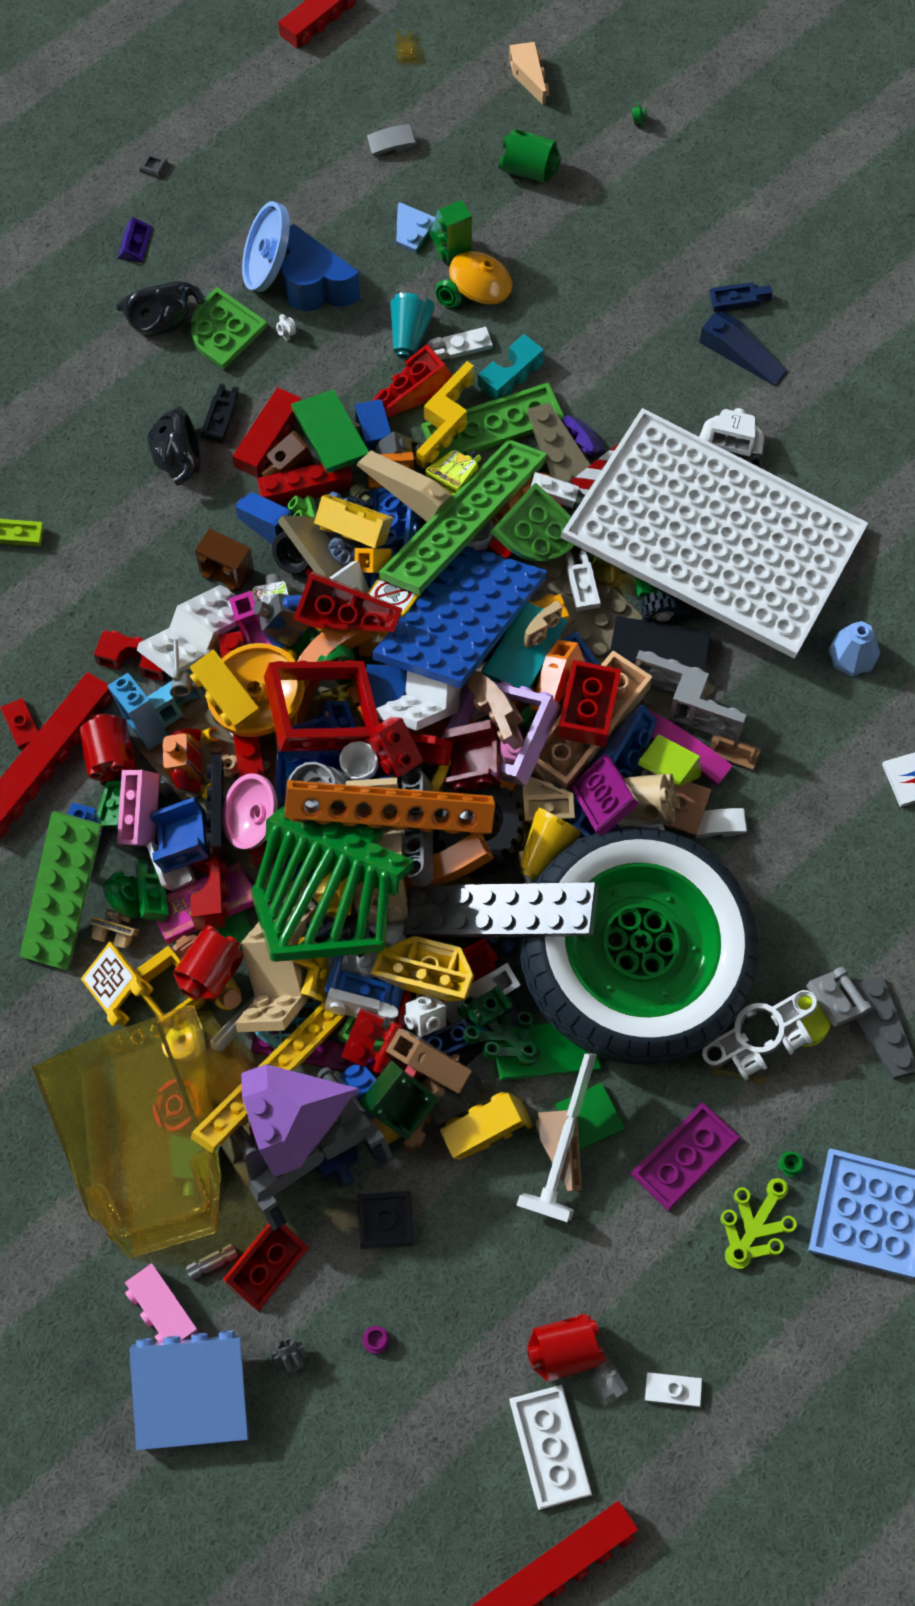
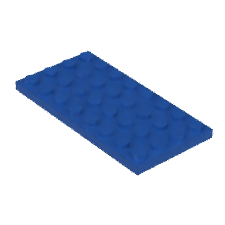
M466 546L420 594L405 617L399 619L395 631L389 632L374 649L373 660L461 689L546 580L547 570L513 559H505L491 552L476 551L473 547Z

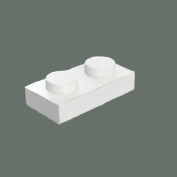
M535 472L531 486L536 482L558 504L573 508L579 486Z

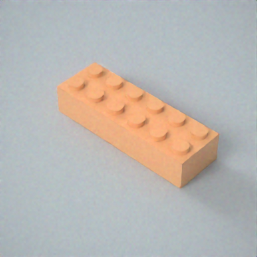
M612 651L601 664L602 666L622 669L607 742L648 693L653 677L615 651ZM559 716L552 726L532 773L548 783H558L564 790L570 791V785L586 771L603 747L557 738Z

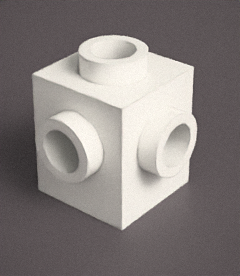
M419 997L406 1003L405 1023L409 1029H412L420 1037L446 1027V1005L433 997Z

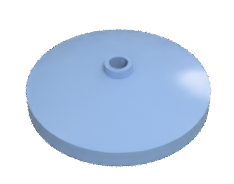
M273 201L265 204L257 214L249 231L243 254L242 273L244 283L250 290L257 292L265 291L276 278L283 263L290 230L289 214L283 204Z

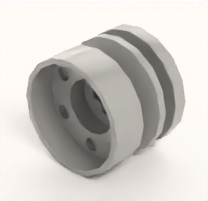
M306 762L296 767L288 779L291 781L346 785V781H349L348 777L341 770L318 762ZM313 799L305 803L308 807H315L319 804ZM337 801L331 807L341 809L344 807V803Z

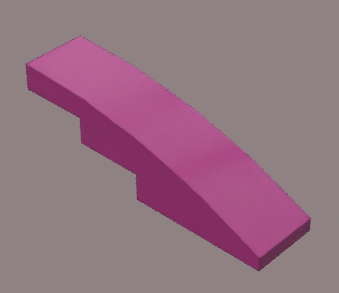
M649 710L657 719L650 742H653L659 734L699 755L702 775L715 786L718 785L733 765L688 732Z

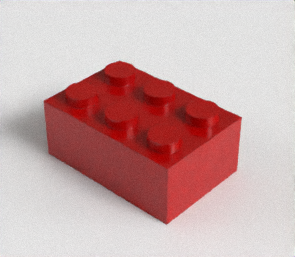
M573 660L557 738L606 748L622 669Z

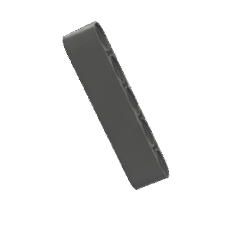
M414 767L402 776V789L433 791L432 783L420 768ZM414 807L408 813L418 815L422 810ZM408 827V829L402 830V855L414 860L413 869L406 876L415 886L425 887L431 883L434 876L433 831L424 832L418 828Z

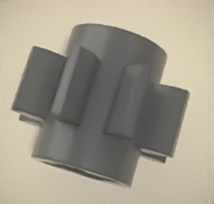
M293 1338L280 1340L275 1345L276 1351L271 1353L277 1370L284 1368V1371L287 1373L299 1370L303 1366L302 1359L307 1358L301 1340L295 1342Z

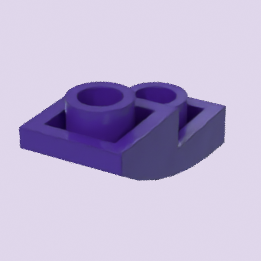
M566 415L563 424L570 427L569 432L577 436L575 442L582 445L581 450L590 455H593L594 452L604 454V446L596 433L579 418Z

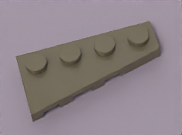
M550 403L529 408L527 414L539 449L547 453L545 466L548 474L552 478L574 485L571 480L589 467L590 463Z

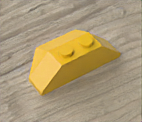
M412 936L378 952L371 972L372 976L403 990L448 1002L466 1000L474 977L461 947L417 936Z

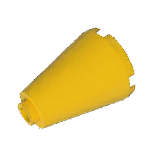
M538 807L520 863V867L524 868L522 873L535 880L553 859L579 838L582 831Z

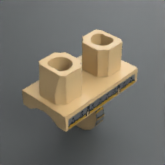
M106 909L105 916L111 917V920L91 916L89 924L93 925L91 939L106 942L109 930L117 932L114 940L115 946L129 948L133 936H138L140 929L121 924V921L129 923L131 918L124 917L115 910Z

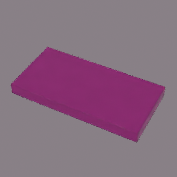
M604 754L570 785L596 833L601 836L611 830L640 804L612 758L607 754Z
M702 1102L630 1175L669 1212L741 1138Z

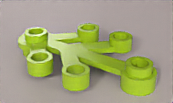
M775 1178L768 1183L766 1188L768 1196L754 1219L749 1205V1190L741 1187L735 1191L733 1198L739 1206L746 1233L740 1241L735 1227L737 1214L733 1210H725L722 1213L720 1221L725 1226L730 1244L725 1251V1260L730 1267L744 1269L750 1264L752 1258L766 1255L778 1256L783 1251V1242L778 1238L771 1239L766 1245L750 1247L755 1238L781 1232L790 1234L797 1226V1222L792 1216H785L779 1222L763 1225L775 1203L783 1200L788 1194V1185L783 1179ZM779 1184L782 1186L783 1191L778 1193L774 1190L773 1186ZM743 1192L746 1194L747 1199L740 1200L737 1194ZM726 1214L731 1215L733 1222H726L724 1216ZM784 1221H790L793 1224V1228H785ZM772 1243H777L780 1247V1250L773 1251L770 1245ZM734 1252H742L743 1259H736L734 1257Z

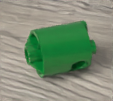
M518 129L511 130L510 134L504 138L503 148H505V153L500 158L498 168L509 174L546 183L557 173L561 163L557 140Z

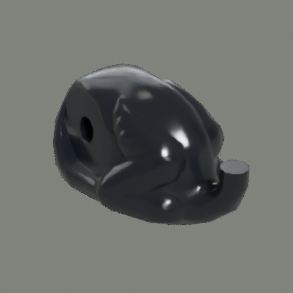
M174 281L133 292L123 298L116 305V309L123 312L130 326L137 332L146 336H158L177 329L184 322L189 313V296H194L197 304H203L206 301L198 287L188 282Z
M177 406L175 409L164 413L148 433V446L154 464L159 469L175 475L173 480L179 486L190 479L193 473L199 472L201 463L199 442L194 425L188 413L181 406Z

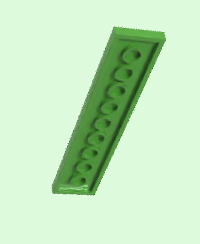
M508 439L379 571L380 579L420 595L531 479L535 472L546 463L547 453Z

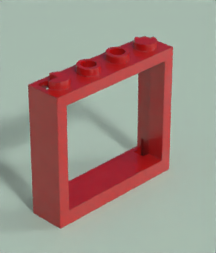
M364 661L269 662L264 674V681L280 752L343 750L346 745L355 741H363L370 744V737L367 731L380 723ZM354 679L365 727L291 729L281 680Z

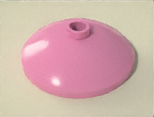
M246 774L234 782L226 795L222 811V823L228 840L235 847L253 849L260 846L265 841L266 819L278 810V801L274 787L264 776Z

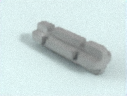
M229 1244L223 1247L222 1251L219 1252L217 1250L200 1259L199 1263L196 1264L194 1262L188 1265L186 1270L189 1277L195 1280L201 1277L202 1273L205 1272L207 1274L224 1265L225 1261L228 1260L230 1262L236 1259L238 1254L234 1246Z

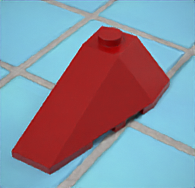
M428 344L405 362L406 368L400 374L396 373L391 378L393 382L387 389H382L374 397L373 400H382L387 418L428 402L452 377L446 365Z
M311 572L293 619L314 628L394 632L403 608L337 580Z

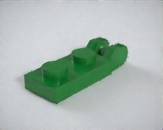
M138 860L135 872L141 918L165 922L168 918L165 888L160 883L154 864L152 863L149 874L147 873L146 861Z

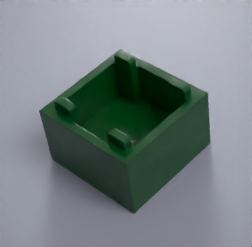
M391 1060L359 1103L371 1115L408 1141L440 1098Z

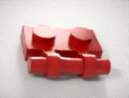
M360 1008L341 1057L364 1067L368 1059L372 1058L376 1061L373 1071L382 1073L385 1065H388L391 1059L390 1053L386 1052L398 1029L401 1028V1025L391 1022L389 1030L381 1026L385 1017ZM377 1036L384 1039L380 1051L373 1048Z

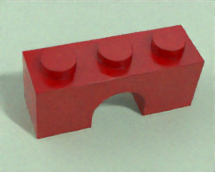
M103 630L94 652L98 665L120 670L125 659L139 657L142 659L139 669L143 677L165 682L167 677L165 671L137 651L139 643L145 639L141 637H128L119 631L109 632Z

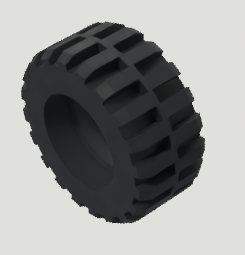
M500 784L492 785L486 789L477 788L466 793H460L493 796L495 802L494 818L500 824L498 835L486 842L494 859L471 873H475V877H482L483 872H488V875L496 873L498 867L502 870L509 866V860H515L518 855V849H521L523 844L525 823L524 812L520 808V801L517 797H512V791L508 787L500 788ZM445 788L442 791L447 793H454L452 790H448L447 788ZM444 809L437 810L434 815L443 817ZM434 829L433 850L439 853L461 841L462 838L457 834Z

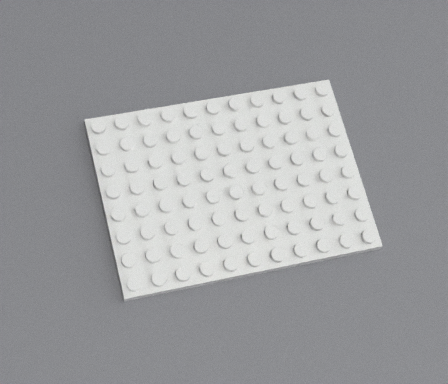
M642 408L562 531L561 538L795 659L868 523Z

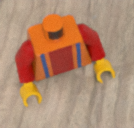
M215 727L208 728L202 732L200 729H178L171 736H166L163 739L164 770L178 789L196 794L200 792L201 796L206 800L207 787H211V782L205 786L201 785V742L199 740L201 739L204 744L217 741L218 739L212 738L210 733L218 730Z

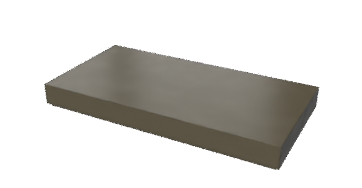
M282 515L278 520L280 526L314 572L331 577L345 567L333 557L329 549L331 540L320 529V525L314 523V517Z

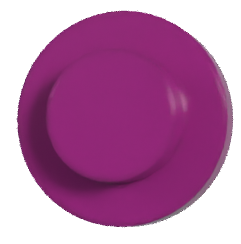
M380 1326L368 1328L362 1338L364 1348L372 1354L384 1352L390 1341L388 1332Z

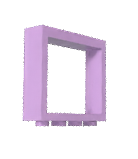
M501 681L500 684H495L509 699L539 706L514 765L501 762V780L526 786L561 706L553 699L554 696L548 692L541 691V693H536L527 687L521 686L519 689L507 682ZM467 684L460 697L459 712L452 715L446 729L468 725L476 707L473 701L476 697L469 690Z

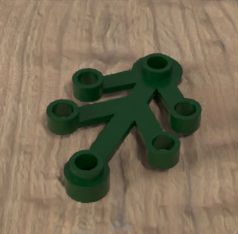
M467 995L466 1000L458 1002L457 1012L461 1017L469 1019L466 1009L468 1005L466 1004H470L475 999L474 996ZM506 996L510 1004L513 1006L512 999ZM511 1009L504 1017L500 1018L501 1024L495 1021L486 1026L491 1031H480L476 1026H468L465 1029L463 1038L467 1043L488 1042L485 1044L483 1055L489 1060L516 1058L519 1064L531 1066L540 1058L541 1052L539 1047L531 1041L530 1026L533 1017L528 1012H520L516 1019V1025L520 1028V1039L513 1035ZM468 1033H473L476 1036L472 1037ZM496 1042H506L511 1047H500ZM488 1049H493L495 1052H489Z

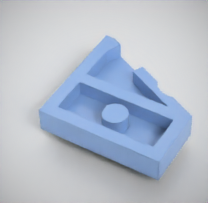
M399 202L397 246L417 253L430 233L435 217Z

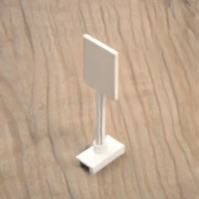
M584 1054L566 1115L569 1117L564 1124L547 1185L543 1187L541 1197L524 1193L519 1196L517 1206L565 1222L572 1219L574 1209L556 1203L558 1196L557 1187L574 1133L576 1116H579L596 1054Z

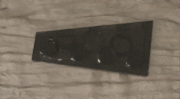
M488 1049L489 1052L494 1053L493 1049ZM482 1051L466 1065L472 1072L460 1093L443 1085L434 1093L440 1099L429 1114L435 1126L491 1099L494 1095L525 1082L524 1078L500 1081L496 1059H487Z

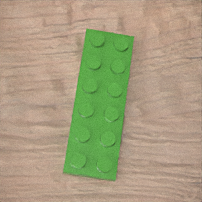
M549 383L466 409L468 421L466 428L461 433L458 432L453 437L451 444L439 452L436 461L453 450L466 456L471 450L479 452L503 444L508 439L515 440L534 434L527 414L529 408L550 403L563 423L565 417ZM430 422L421 424L426 440L438 429Z
M58 811L51 813L19 957L63 970L70 968L103 824Z

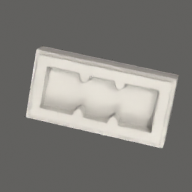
M647 1372L645 1402L700 1407L702 1378Z

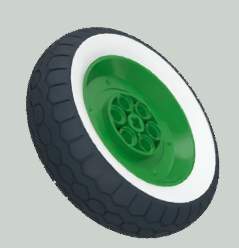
M622 827L611 829L606 834H603V836L595 833L574 843L561 852L544 869L535 884L596 883L599 886L593 936L519 937L521 966L529 991L546 1019L569 1041L585 1051L607 1060L636 1065L660 1064L684 1058L703 1049L720 1037L735 1021L743 1009L754 984L759 955L758 933L754 915L744 891L731 872L713 854L697 843L669 831L649 827ZM622 917H629L633 922V926L624 925ZM647 920H655L658 924V929L650 928ZM615 937L618 939L619 947L611 946L608 938ZM638 940L642 942L640 949L636 947ZM659 942L668 944L670 951H662L659 947ZM620 960L628 961L631 969H623L620 966ZM650 962L654 964L656 972H649L645 967V963Z

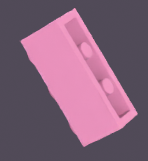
M122 770L117 845L147 848L148 843L152 842L155 844L156 824L151 819L150 814L157 811L160 774L144 770Z
M152 1263L125 1282L129 1288L125 1294L134 1306L137 1303L140 1304L144 1310L140 1316L148 1327L154 1325L159 1333L155 1336L158 1342H164V1337L180 1336V1340L191 1339V1335L199 1333Z

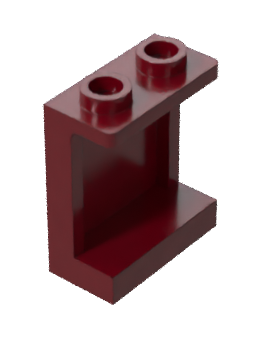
M491 719L445 730V739L453 742L451 750V777L445 778V784L454 793H466L469 790L477 788L486 789L492 785L501 784V740L497 734V731L500 729Z

